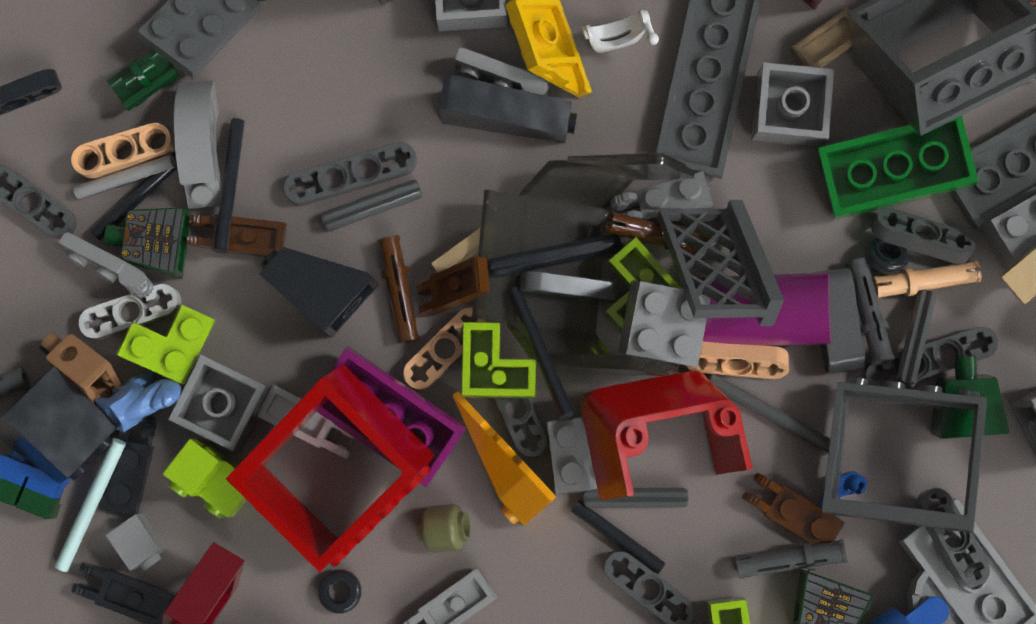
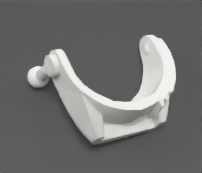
M643 9L634 15L612 23L590 27V25L582 27L585 40L589 39L592 49L597 53H605L633 45L642 38L645 31L648 34L647 42L650 45H656L659 41L658 35L654 33L649 13ZM630 32V34H628V35H626V36H624V37H622V38H619V39H617V40L601 41V40L614 39V38L620 37V36H622V35H624V34Z

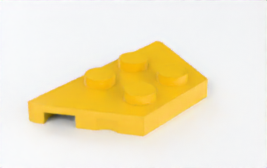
M560 0L508 1L505 6L510 18V24L514 29L521 49V56L526 63L528 71L578 98H583L592 93Z

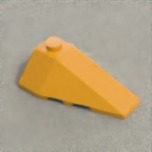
M457 391L452 396L496 493L504 504L500 511L513 525L520 521L525 526L551 503L556 496Z

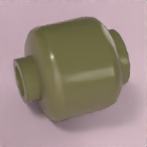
M455 504L430 506L424 510L421 520L416 522L417 539L423 541L425 547L430 552L458 551L464 546L465 541H468L471 537L469 515Z

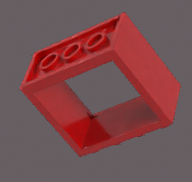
M342 364L322 377L226 477V480L320 573L329 563L335 568L432 470L427 464L433 459L435 454ZM328 400L402 472L339 538L326 528L265 467Z

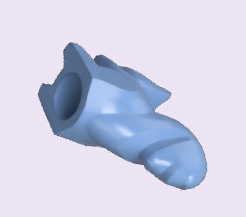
M148 370L128 379L123 386L113 388L112 392L114 395L111 398H98L95 402L103 410L104 414L118 426L116 429L125 432L137 425L144 417L176 403L183 391L182 385L169 378L153 381L154 371Z

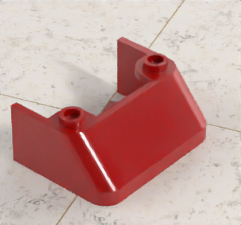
M688 371L618 384L587 392L581 401V413L600 501L634 495L627 458L640 455L647 448L649 435L646 423L702 412L716 475L753 469L742 417L738 407L699 371Z

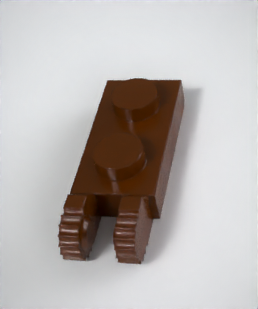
M215 214V217L189 215L188 223L193 224V226L214 227L212 238H203L195 235L186 236L185 245L211 248L213 250L218 215ZM232 216L227 253L267 257L274 250L279 252L285 245L287 224L284 222Z
M472 257L431 275L430 279L417 285L418 295H431L432 298L431 301L418 307L419 315L426 317L435 316L490 293L487 258Z
M756 473L753 480L759 486L774 492L775 496L770 505L762 501L757 495L748 492L744 493L743 500L764 512L765 517L806 542L821 544L835 541L845 523L834 515L825 514L822 512L821 507L788 487L780 486L764 475Z

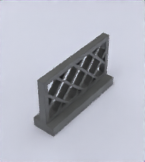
M729 200L726 209L659 208L657 218L693 318L756 317L759 326H774L784 298L743 200ZM671 221H680L689 227L684 231L672 224ZM718 221L721 229L717 231L703 222ZM696 230L710 238V240L705 243L691 234ZM685 243L698 252L692 255L683 250L680 245ZM718 243L729 249L730 254L726 255L713 246ZM706 255L720 263V265L714 268L700 259ZM693 267L708 277L702 281L690 274L689 270ZM727 267L739 274L741 279L737 281L723 273V271ZM715 280L730 290L727 294H724L710 284ZM703 293L718 303L702 305L699 296ZM737 293L748 299L751 304H741L732 297Z

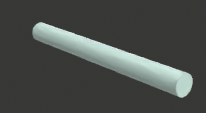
M113 438L112 443L107 449L54 565L60 571L67 572L124 450L126 443L122 440Z

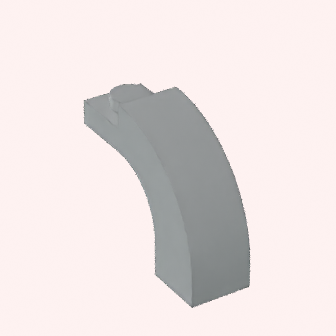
M214 81L179 83L176 91L174 104L175 152L180 185H184L188 209L218 207L220 204L222 182L216 150V125L219 107Z

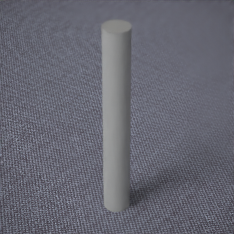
M169 154L74 186L73 191L77 199H82L175 168L176 162L174 157Z

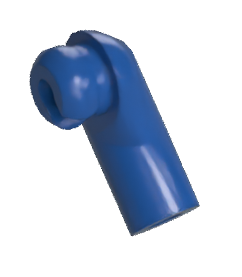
M854 471L841 473L838 499L855 493L862 494L867 488L866 478ZM824 491L817 504L821 508L823 506Z

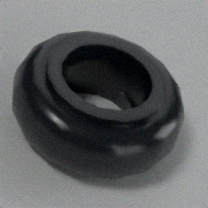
M878 238L872 239L866 246L865 256L867 262L880 273L894 275L902 272L908 264L909 256L906 248L884 242ZM881 252L887 253L893 259L885 257L884 255H882Z
M335 569L328 572L321 579L318 586V598L321 605L326 610L335 614H344L353 610L358 605L362 596V586L359 579L352 572L345 569ZM336 581H343L349 586V598L343 602L334 601L330 596L329 588Z

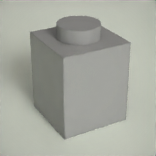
M144 513L133 515L106 535L129 571L139 569L140 567L143 571L150 569L162 560L159 554L167 549V546Z

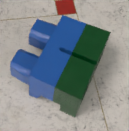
M11 449L9 455H1L0 501L16 506L18 509L43 519L57 518L61 504H59L64 488L68 486L71 478L69 477L63 482L57 483L13 449Z

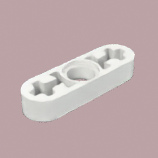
M158 284L153 286L154 290H152L150 296H146V301L149 303L158 301L160 299L159 293L163 292L167 296H172V300L167 302V309L159 305L150 307L149 310L152 312V315L148 316V308L142 298L128 294L83 311L79 318V328L85 336L102 340L128 330L131 322H126L121 315V310L125 304L135 302L140 310L139 316L133 322L144 326L173 316L181 304V296L175 288L166 284ZM113 314L115 321L118 323L117 327H115V323L112 321L102 323L100 325L101 331L99 332L96 329L89 328V324L94 322V315L105 319Z

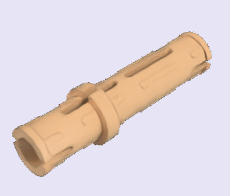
M976 260L964 264L917 271L907 268L903 269L902 273L879 277L873 276L872 279L874 287L877 288L878 299L899 294H905L908 297L915 296L920 290L980 283L982 271H975L976 268H980V264Z

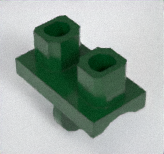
M152 49L136 61L133 58L127 62L128 67L107 80V82L124 107L130 111L134 107L141 105L148 97L161 88L167 87L174 82L180 74L171 62Z

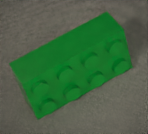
M962 115L922 136L911 125H906L819 147L817 153L834 221L974 187L979 182Z

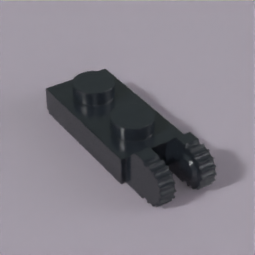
M148 416L142 426L141 443L130 441L134 426L125 432L119 431V440L125 442L126 445L103 493L100 509L132 516L139 513L154 450L152 442L157 425L156 418Z
M82 562L79 570L88 576L102 579L103 582L100 590L83 583H74L71 590L74 594L95 601V605L146 624H162L165 610L177 595V593L113 569L107 570L88 562Z

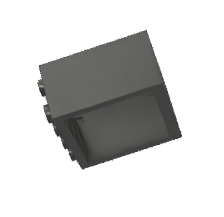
M871 0L847 12L855 64L920 136L1036 78V8L1028 0ZM972 13L993 32L915 72H912L894 53Z

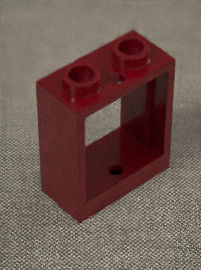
M213 542L165 610L162 624H213L236 591L245 560Z

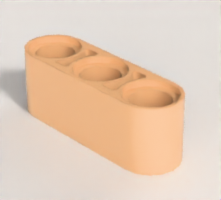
M146 124L78 146L72 153L71 164L78 173L89 180H95L169 154L172 155L175 152L174 134L163 124ZM158 135H165V144L159 149H152L153 139ZM125 145H131V155L126 159L120 160L118 156L119 150ZM92 155H97L98 163L95 168L86 170V160Z

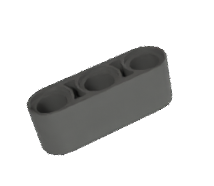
M850 268L819 271L830 273L832 344L821 345L826 373L863 369L865 356Z

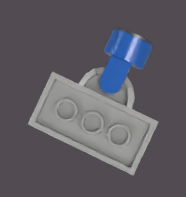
M957 498L953 499L959 512L964 515L963 505ZM976 523L972 535L989 563L990 574L987 581L982 585L969 587L962 586L956 582L926 527L917 526L898 541L919 569V572L911 580L907 592L909 612L904 616L895 608L888 607L867 624H1036V604ZM945 531L944 540L948 546L955 548L959 545L961 541L959 531ZM969 550L954 554L955 559L963 557L962 554L969 553ZM967 563L968 568L964 571L965 575L974 576L973 571L977 569L976 564Z

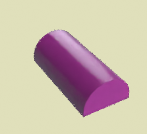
M830 273L774 274L784 298L774 326H759L756 317L707 318L703 341L764 346L832 344ZM730 276L737 281L741 279L740 276ZM697 277V278H699L700 280L704 281L707 277ZM715 280L710 284L724 294H727L730 290ZM737 293L732 297L741 304H751L748 299ZM710 299V305L718 303L713 299Z
M346 347L331 371L344 364L435 454L433 459L427 464L432 470L420 482L424 487H427L449 458L467 430V427L351 347ZM330 400L317 411L393 464Z

